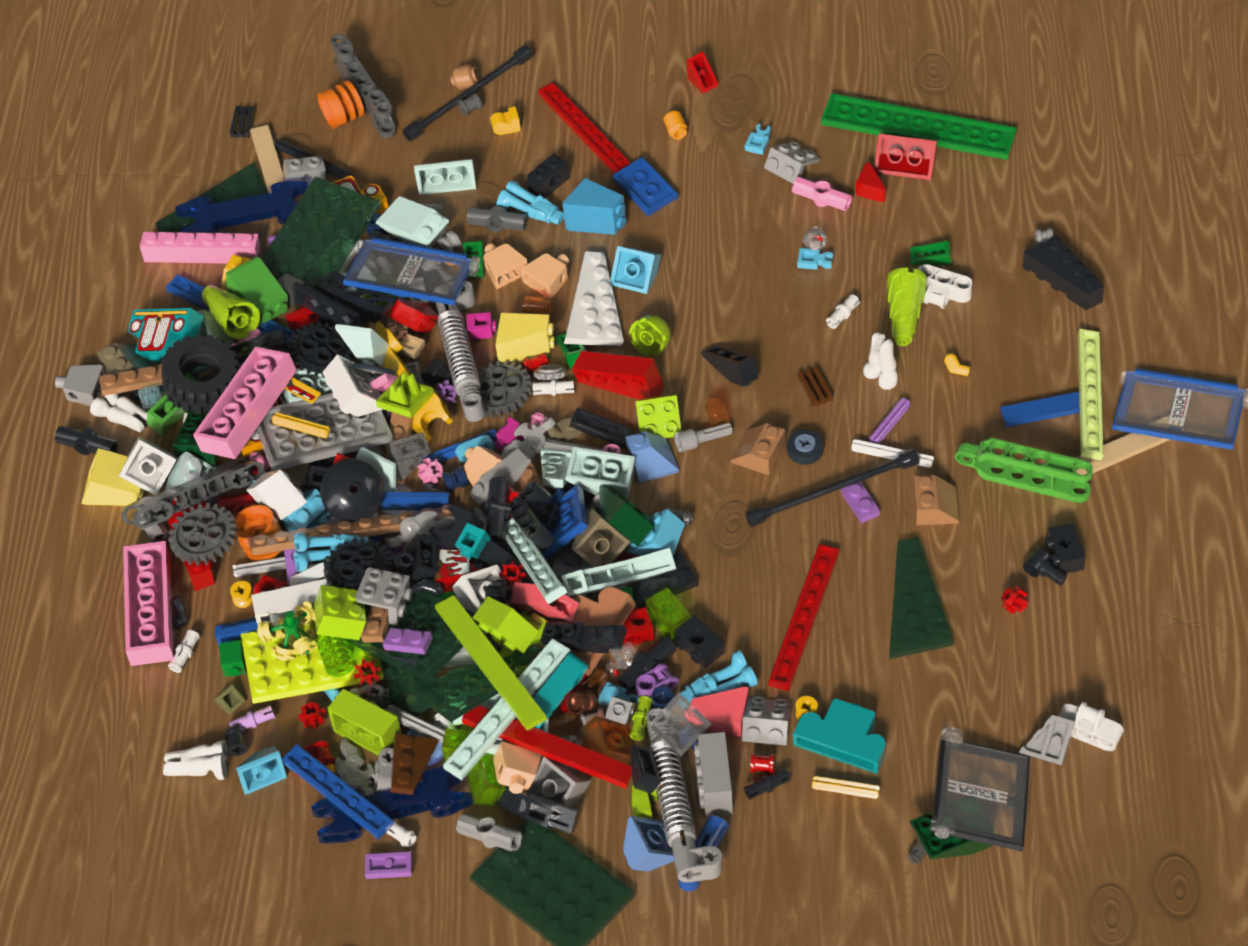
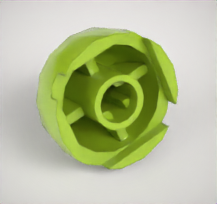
M646 315L639 318L631 325L629 335L632 333V345L645 356H649V354L657 356L666 349L671 338L668 324L664 319L655 315Z

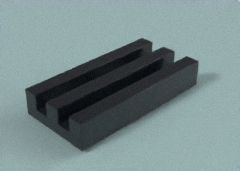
M235 106L230 137L249 138L255 113L254 106H250V109H247V106H243V108ZM240 114H241L240 121H239V126H238V130H237V133H236L239 116H240ZM248 114L245 132L242 133L245 116Z

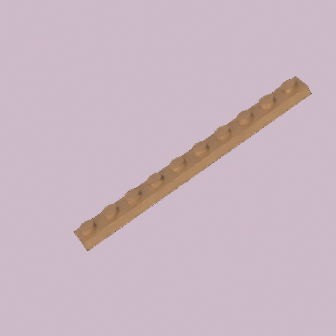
M448 504L439 508H424L421 511L415 512L404 511L396 515L385 514L377 518H362L359 522L342 521L334 525L323 524L309 529L299 528L296 531H279L272 535H256L253 538H248V546L252 555L295 549L294 536L298 532L305 533L306 536L327 537L332 534L370 537L400 532V524L403 519L415 517L425 511L436 512L437 515L434 517L436 521L453 515L447 509Z

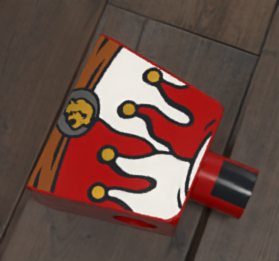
M437 549L438 572L436 574V581L443 586V593L454 591L452 587L461 576L482 570V561L469 562L468 559L459 554V550Z

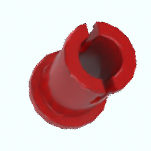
M542 353L530 359L524 358L521 365L528 373H532L539 366L548 365V359Z

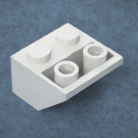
M281 470L263 473L247 489L259 505L269 507L277 521L282 520L307 502L303 497L302 491L294 487L290 482L288 474Z

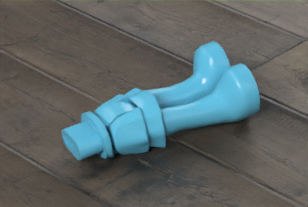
M515 180L507 183L506 190L503 189L501 191L496 206H500L505 210L511 206L524 212L530 218L542 222L547 221L548 224L554 223L559 225L564 219V212L560 211L558 206L553 205L541 195L537 197L531 194ZM517 197L522 198V199H524V200L530 202L531 205L525 203L524 201L518 199Z
M302 532L295 533L294 547L296 550H294V562L297 572H303L307 570L309 562L326 560V556H331L330 550L337 551V545L344 547L345 541L348 544H352V539H355L357 543L363 538L364 542L367 543L368 537L347 534L315 537L306 536ZM330 546V549L326 550H307L311 547Z
M738 650L732 654L729 666L710 674L706 673L689 686H685V690L677 693L684 708L690 706L691 700L694 698L741 687L750 688L758 685L752 668L750 666L747 667L742 652ZM737 676L736 678H734V679H732V680H730V681H727V682L722 683V684H720V685H716L717 683H719V682H721V681H723V680H726V679H729V678H731V677Z

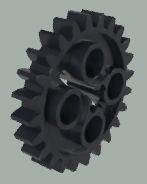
M318 321L317 326H314L310 322L309 327L303 324L302 330L297 328L296 333H292L289 340L288 353L291 359L294 360V365H300V371L307 369V375L314 372V376L317 377L321 373L323 378H325L322 372L336 355L350 361L353 360L354 354L335 329L336 325L329 327L328 322H326L324 326H321V323Z
M363 538L357 543L355 539H352V544H348L345 541L344 547L337 545V551L330 550L331 556H326V562L323 563L327 584L330 583L331 586L358 590L367 568L389 572L394 571L391 551L387 550L386 545L380 546L379 541L373 544L372 539L368 540L367 543L364 542Z

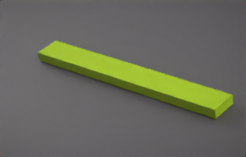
M453 595L436 604V611L525 729L528 731L546 721L544 712L457 598Z

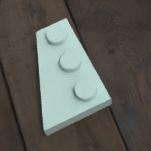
M541 448L542 482L544 486H550L555 489L564 487L567 482L565 478L571 451Z

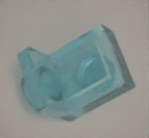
M158 385L138 390L143 409H151L164 396L163 392L159 391Z

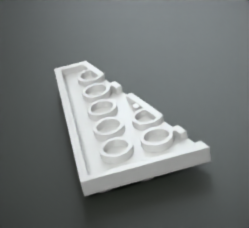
M585 251L564 344L622 346L624 339L604 252Z

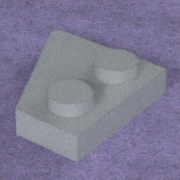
M1052 715L1045 722V725L1033 735V738L1020 749L1019 753L1063 766L1075 721Z

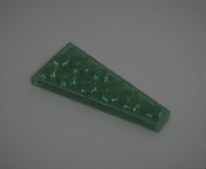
M919 537L898 541L889 659L953 646L954 640Z

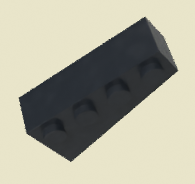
M1058 236L1024 252L1023 269L1034 272L1038 279L1047 281L1053 289L1065 293L1066 298L1084 310H1088L1103 302L1104 285Z

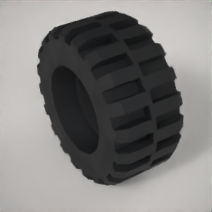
M195 334V337L190 338V336L183 338V341H176L173 343V347L168 348L166 355L162 359V386L164 392H166V397L173 401L176 407H183L184 411H195V414H201V412L205 411L209 413L239 371L240 361L238 360V355L233 351V347L230 344H224V340L220 338L214 339L212 335L201 336V334ZM197 366L210 367L219 373L215 378L205 382L192 381L183 375L187 370Z

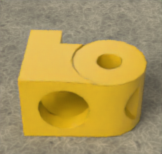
M515 106L508 108V112H497L490 117L495 134L503 135L521 131L519 116Z

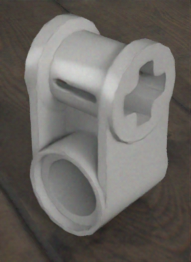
M392 748L382 749L375 763V791L390 792Z

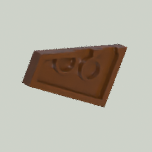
M395 733L390 792L413 795L439 743V739Z

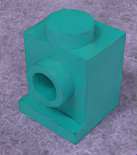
M467 523L455 546L460 551L459 554L468 560L471 557L478 559L487 541L489 542L491 538L485 530Z

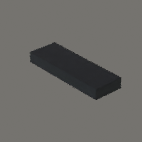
M577 407L569 427L624 449H627L626 437L634 435L635 432L634 429Z

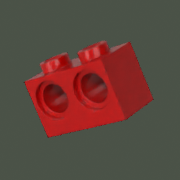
M646 607L633 609L623 624L627 628L622 649L654 640L653 626Z

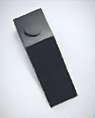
M718 344L701 351V355L731 383L745 387L758 379L755 358L752 355Z

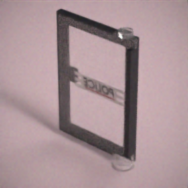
M954 727L942 730L938 748L930 831L935 832V835L940 839L954 836L1023 851L1030 756L963 741V733Z

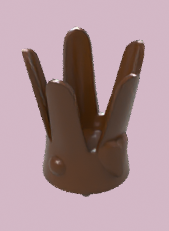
M595 669L592 676L579 687L588 683L585 690L592 691L598 686L595 693L598 699L603 686L609 680V676L606 670Z

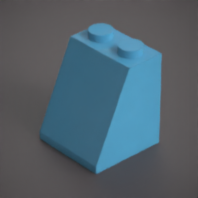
M586 178L563 202L565 228L568 231L615 235L620 229L624 228L627 221L624 196Z

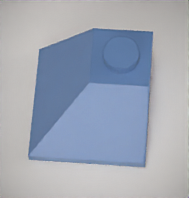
M646 431L626 437L627 453L629 456H635L634 471L639 483L679 472L666 438Z
M635 816L628 818L623 852L632 870L649 872L674 861L673 851L667 842L662 820Z

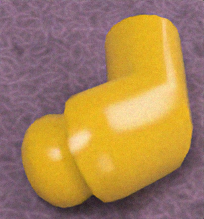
M949 353L945 356L944 363L949 372L969 376L970 366L961 365L954 353Z

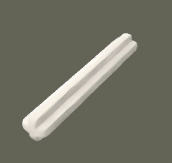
M854 439L852 443V451L891 460L897 458L898 454L907 451ZM916 452L920 462L918 465L931 468L934 457Z

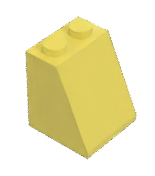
M501 313L496 339V350L500 364L507 360L509 365L515 362L516 366L524 361V358L530 359L542 353L546 357H550L551 348H555V336H552L554 325L550 323L549 315Z
M100 448L97 449L88 473L81 504L127 506L137 501L138 498H142L144 489L119 476L128 456Z

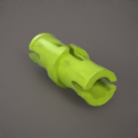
M640 696L638 698L637 709L632 716L634 722L630 738L635 741H642L644 739L647 713L650 711L652 699L648 696Z

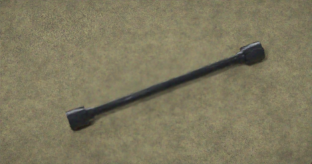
M523 45L513 52L510 60L485 76L482 80L475 83L418 123L414 121L402 130L405 138L412 142L423 134L422 131L425 127L457 106L459 100L467 99L514 65H522L533 57L530 48Z
M912 448L898 454V457L893 461L863 473H858V475H853V477H848V479L845 478L843 481H838V483L835 482L818 490H813V492H808V494L800 495L798 498L795 497L793 500L790 499L770 508H762L760 506L745 512L747 522L750 527H754L766 522V519L771 517L772 514L774 515L777 512H782V510L784 511L817 497L819 498L822 495H827V493H832V491L840 490L894 468L906 469L920 463L915 449Z

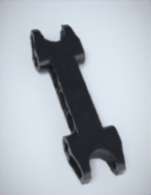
M450 503L447 509L455 517L456 522L454 526L444 531L431 526L428 531L445 549L458 550L455 544L467 523L480 529L485 524L468 510ZM491 540L487 541L477 559L482 561V564L487 567L498 565L501 572L504 571L503 564L507 566L514 561L517 567L522 565L518 559ZM524 568L521 573H526L527 578L522 579L521 582L535 584Z

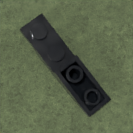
M582 621L546 622L540 642L547 645L553 638L573 651L608 653L609 649H622L627 628L623 625L586 626Z
M499 782L493 801L507 811L546 828L552 826L568 833L575 831L580 811L541 797L540 793L532 790H523L518 794L512 793L509 786Z

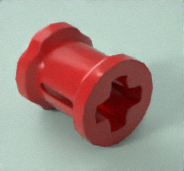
M751 753L750 773L762 771L774 774V754L761 756Z

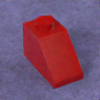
M399 299L389 314V317L420 332H430L438 319V315L426 302Z

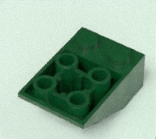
M188 413L173 443L174 455L178 458L187 451L216 468L221 456L201 452L193 436L208 413Z
M601 484L599 486L601 517L636 546H639L654 528L648 522L650 517L610 486L607 489Z
M967 797L944 807L943 824L994 835L992 828L974 798ZM932 812L910 820V824L930 860L972 855L993 846L931 832Z

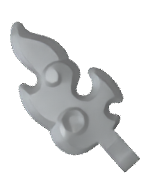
M545 417L538 426L532 424L530 429L527 422L519 425L514 432V436L522 435L524 436V441L513 440L511 444L502 450L501 456L506 458L518 448L521 451H525L528 458L532 461L537 453L541 452V448H544L546 438L543 433L556 424L552 417Z
M425 511L415 517H407L400 524L401 534L385 539L387 547L393 548L402 543L405 545L409 544L416 534L422 536L426 534L428 537L435 539L428 531L431 526L443 531L447 530V527L454 526L456 522L455 517L446 516L436 521L434 517L437 513L434 511Z
M344 738L341 741L340 750L345 759L341 760L337 757L335 759V769L343 781L353 789H359L361 795L373 803L371 796H374V791L372 787H369L373 782L369 779H375V767L368 763L366 770H360L359 768L364 764L362 753L359 748L349 742L348 738Z

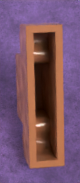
M614 587L603 589L598 596V603L576 594L573 600L577 601L579 605L573 622L582 621L586 626L623 625L636 604L628 593ZM570 650V652L589 665L585 672L588 676H590L604 654Z

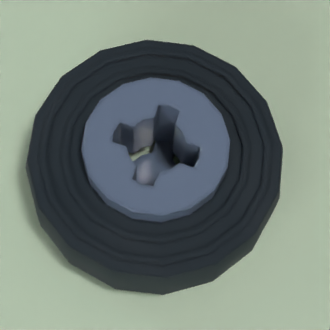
M799 430L788 438L786 450L792 461L807 465L813 464L821 458L824 444L818 433L812 430Z

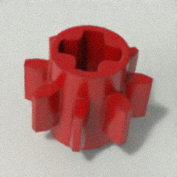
M514 561L507 566L503 564L504 571L499 573V577L507 581L506 585L508 584L511 588H513L514 582L522 583V579L527 578L526 573H521L524 569L523 565L517 567Z
M1015 586L1014 589L1007 588L1001 597L1002 607L1013 615L1016 611L1023 612L1029 603L1028 598H1026L1028 593L1018 586Z
M362 659L360 666L355 665V670L359 673L354 674V679H360V686L364 683L372 686L374 680H380V677L375 673H379L381 668H375L374 660L369 663ZM371 670V675L363 676V671Z
M308 701V703L300 707L301 714L298 717L300 722L304 723L305 728L317 729V727L325 723L323 717L327 714L325 708L321 707L320 702Z

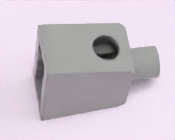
M103 365L71 366L67 377H56L55 386L56 388H63L68 401L91 406L92 402L97 397H100L102 393L99 376L106 375Z

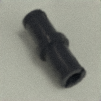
M785 768L772 775H764L761 777V780L745 786V794L749 800H752L765 792H773L774 788L790 782L791 779L787 778L790 775Z

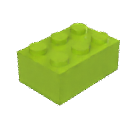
M342 689L327 708L335 733L348 738L350 741L378 756L384 748L393 749L395 733L401 734L398 717L395 713L379 708L373 701L368 702L362 699L356 692Z

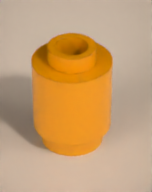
M679 111L668 112L663 120L669 135L674 139L685 137L687 126L682 114Z

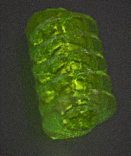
M326 635L317 636L316 646L327 674L332 677H342L349 674L354 666L344 638Z

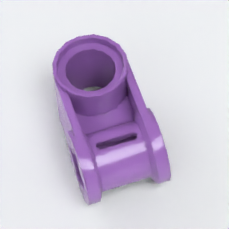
M659 664L637 678L636 695L651 698L652 692L659 687H667L672 691L678 685L679 680L676 676L670 674L666 664Z

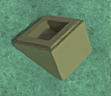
M232 684L217 696L214 702L230 715L245 703L246 699Z

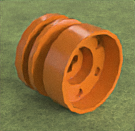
M348 80L342 82L341 85H335V92L328 88L317 94L321 111L333 129L347 124V118L353 121L356 117L364 116L361 98L355 87Z
M252 505L237 514L234 518L238 531H236L238 538L236 539L250 560L272 559L281 552L252 555L248 546V538H253L256 535H272L283 531L269 507Z

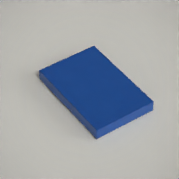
M643 157L612 175V180L647 217L678 199L679 194Z

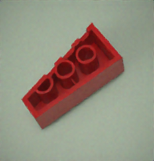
M581 351L572 367L578 383L635 399L658 397L665 387L653 358Z
M206 500L191 507L196 510L198 505L201 504L205 508L207 505ZM190 507L172 514L168 519L171 530H174L171 524L178 523L176 517L183 518V511L191 512ZM212 559L209 560L208 565L201 561L199 566H197L195 561L191 565L188 564L187 560L184 561L195 591L215 584L214 562Z

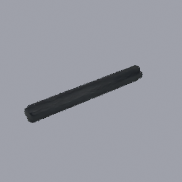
M278 139L274 144L277 150L296 159L316 157V155L282 139ZM323 159L326 173L339 179L353 176L351 171Z

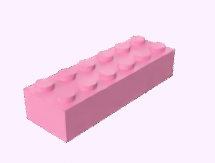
M260 347L253 349L193 434L201 452L233 459L237 458L297 371L289 353Z
M166 541L123 547L125 644L130 665L136 666L171 661L174 657L173 614L170 601L172 598L171 559Z

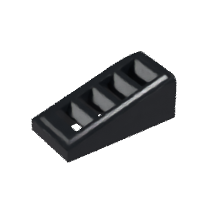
M633 744L631 746L633 786L635 789L652 793L661 783L652 750Z

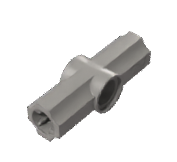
M461 814L457 820L456 830L459 834L480 840L487 848L497 846L509 851H517L521 846L522 834L519 831L498 825L491 817L480 819L468 814Z

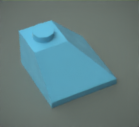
M617 246L610 279L611 285L648 294L658 273L661 254L642 249Z
M275 746L261 749L236 768L245 795L287 778L280 753Z

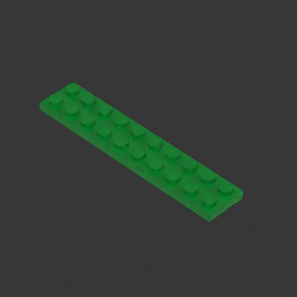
M833 93L830 94L821 118V125L877 136L879 134L936 140L939 141L938 147L1005 160L1009 158L1017 134V127Z

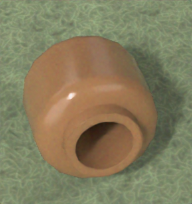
M465 64L453 69V75H450V80L453 86L463 91L479 81V74L476 67Z

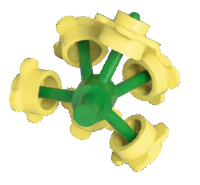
M305 601L303 605L295 607L296 617H294L292 611L286 612L285 618H280L277 621L278 626H274L271 621L267 622L266 620L263 623L262 621L258 623V636L264 643L272 641L273 638L284 639V642L277 643V646L272 648V651L275 652L274 656L279 660L288 661L289 659H295V654L305 656L314 650L322 640L323 635L316 634L315 630L308 629L304 631L299 626V622L308 625L311 620L315 621V611L309 601ZM296 637L297 640L293 643V645L289 644V642H292Z

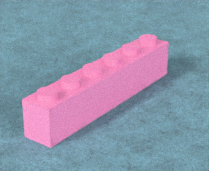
M143 232L140 244L144 262L228 263L232 254L252 260L256 257L260 258L262 251L258 234Z

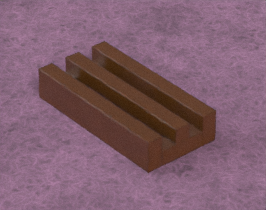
M817 366L813 367L811 371L806 369L805 373L798 372V379L813 407L833 401V395ZM813 376H815V378L817 379L826 397H824ZM805 378H808L810 380L815 392L819 397L818 400L813 394Z

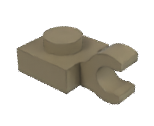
M573 415L556 423V427L547 430V433L550 435L548 440L559 441L565 438L567 442L584 434V432L569 427Z

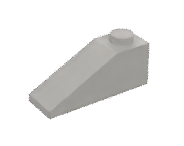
M517 448L479 478L469 493L470 496L480 506L484 507L488 499L489 480L492 477H504L513 488L531 460Z

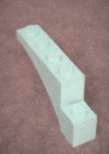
M667 548L617 563L578 570L561 577L567 591V596L573 598L576 594L585 595L593 593L595 595L607 587H621L676 570L677 568L671 549Z

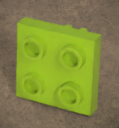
M403 372L401 378L398 377L376 400V405L378 408L412 418L434 395L433 388L417 383L413 374L408 376L407 372Z
M676 394L635 400L640 433L646 431L663 438L674 437L675 433L682 431Z

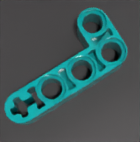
M572 652L567 655L533 698L546 715V721L570 690L577 686L589 666ZM546 721L542 722L541 724L535 727L537 729H540Z

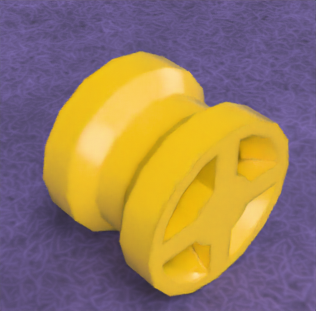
M238 581L231 586L230 593L235 606L246 608L253 603L251 596L253 595L252 588L248 582Z
M803 696L796 701L797 720L799 721L801 716L808 712L818 714V703L813 697Z

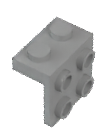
M790 141L789 143L779 144L770 148L764 168L794 184L795 179L801 177L804 167L818 163L820 157L816 156L814 151L805 150L800 147V144Z
M367 568L355 596L356 602L388 609L389 624L397 625L400 617L405 615L406 601H410L413 589L410 588V576Z
M763 697L748 699L743 715L742 741L787 746L788 724L792 703L784 699L766 700Z

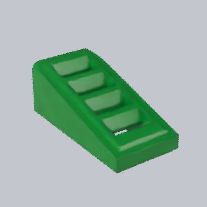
M482 241L463 242V254H467L466 261L479 264V266H473L471 269L479 270V272L470 273L467 279L484 278ZM470 252H479V254H468V253H470ZM470 258H479V260H468V259H470Z
M949 241L910 247L911 265L953 264L951 245ZM917 253H921V257L917 258Z
M566 333L555 336L557 344L568 367L571 369L580 352L586 350L582 344H564Z

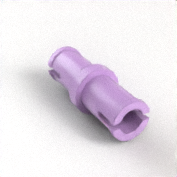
M269 705L253 713L249 711L247 715L229 721L230 727L239 725L244 730L251 727L254 729L257 728L258 724L275 719V716Z

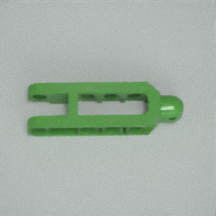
M995 438L983 440L980 442V445L964 442L959 445L955 454V459L958 463L975 468L978 475L984 480L1076 503L1086 502L1090 498L1091 487L1087 481L1092 479L1093 467L1085 460ZM1000 448L1004 453L995 454L993 450ZM1020 453L1025 458L1019 460L1014 458V455ZM1036 459H1043L1046 463L1038 465L1034 461ZM993 468H1000L1003 472L995 474L991 470ZM1078 469H1084L1088 473L1085 475H1079L1076 471ZM1014 473H1021L1023 477L1015 479L1012 475ZM1035 478H1041L1044 480V482L1042 484H1036L1032 480ZM1082 488L1085 490V493L1077 494L1074 490Z

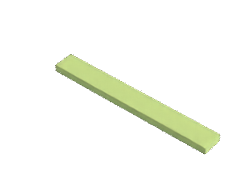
M1079 329L1078 369L1081 457L1102 460L1104 455L1100 334L1096 331Z

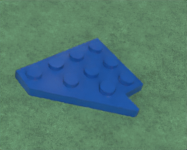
M578 485L574 486L567 493L561 487L557 488L548 506L556 504L561 510L552 529L555 537L554 541L542 554L545 560L551 558L557 550L566 546L571 539L584 532L588 527L583 489Z

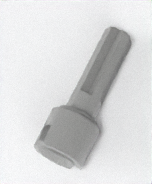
M724 423L696 432L692 429L677 432L674 434L676 448L681 453L696 449L699 443L731 435L732 426L730 423Z

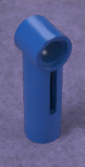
M709 816L696 839L695 848L707 846L718 848L729 829L728 823L718 816ZM678 879L680 888L688 892L696 890L701 884V881L682 882Z

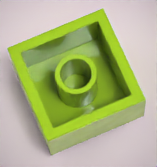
M325 585L320 586L314 602L316 634L353 640L360 639L366 624L365 604L356 602L355 596L358 590Z
M489 596L472 617L479 623L478 627L486 634L490 633L492 635L491 639L499 645L503 644L512 652L516 649L524 653L539 632L513 608Z

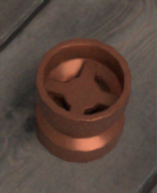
M590 690L574 692L568 695L566 706L568 711L574 715L592 712L597 707V698Z

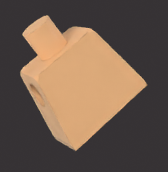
M489 244L485 247L486 254L483 256L484 266L496 289L522 277L521 269L528 265L527 259L509 244H503L499 247Z
M543 254L521 269L523 283L551 300L567 281L566 265L569 263V259L564 254L559 255L556 259L549 254Z
M471 447L465 452V457L468 460L463 470L474 487L479 478L502 461L504 457L485 447Z
M501 741L493 757L497 782L509 786L510 791L515 794L521 793L523 790H529L535 778L541 755L523 747Z

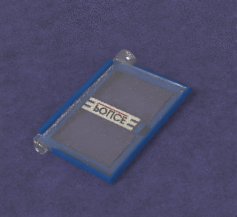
M375 237L372 240L365 239V241L360 239L357 246L359 252L343 280V285L390 293L400 297H411L455 305L468 276H477L480 257L473 256L470 259L467 258V254Z
M1142 369L1122 372L1120 384H1123V389L1112 430L1233 450L1242 408L1248 409V388L1240 389L1235 384Z

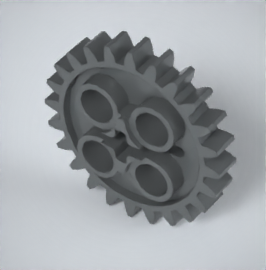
M498 360L495 366L490 362L489 368L482 366L483 371H477L481 385L480 395L485 410L484 417L490 414L493 419L498 414L502 418L503 413H506L509 417L510 411L518 412V406L524 408L523 401L529 402L528 396L532 395L531 389L533 388L532 380L527 370L523 369L521 364L516 366V363L512 362L509 365L507 360L500 364Z
M207 503L206 507L203 508L199 504L196 510L190 507L191 512L183 511V518L176 517L178 523L171 524L174 530H169L171 537L168 540L176 557H180L182 562L187 560L189 565L194 561L197 566L201 564V561L208 565L210 559L216 562L217 556L224 558L222 552H230L229 545H235L233 539L238 538L236 533L238 531L237 523L231 512L226 511L224 506L219 508L218 504H215L211 508L210 503Z

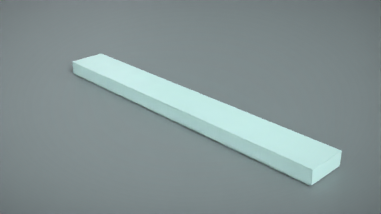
M514 518L506 521L505 539L547 603L550 604L567 593L537 546L524 535Z
M553 638L518 678L532 698L570 653L569 648ZM502 697L444 763V769L460 780L464 779L516 718Z

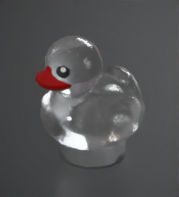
M812 227L804 234L802 241L805 248L816 251L822 250L825 247L827 237L822 228Z
M630 642L623 644L622 649H610L614 661L606 663V673L611 676H619L620 668L627 669L632 664L637 651Z

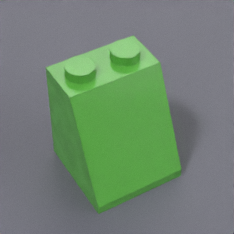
M259 257L226 272L227 291L234 293L241 299L244 298L252 302L258 308L260 314L258 326L288 311V295Z

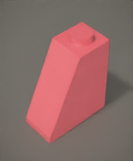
M514 582L512 599L509 604L521 611L529 610V613L534 612L537 615L564 622H573L579 605L577 601L565 594L548 604L535 584Z
M741 687L692 699L690 707H686L684 720L688 721V725L696 731L703 730L709 733L725 732V735L742 737L743 715L749 699V687Z

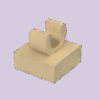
M406 334L401 341L404 348L398 353L417 360L425 346V340Z

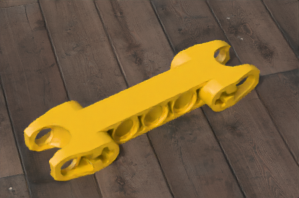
M378 321L375 324L378 335L389 344L382 367L394 370V376L401 378L403 372H407L409 376L411 373L397 355L404 346L391 331ZM434 389V395L413 417L412 429L426 442L431 440L428 432V425L431 420L442 418L448 425L453 422L447 405Z

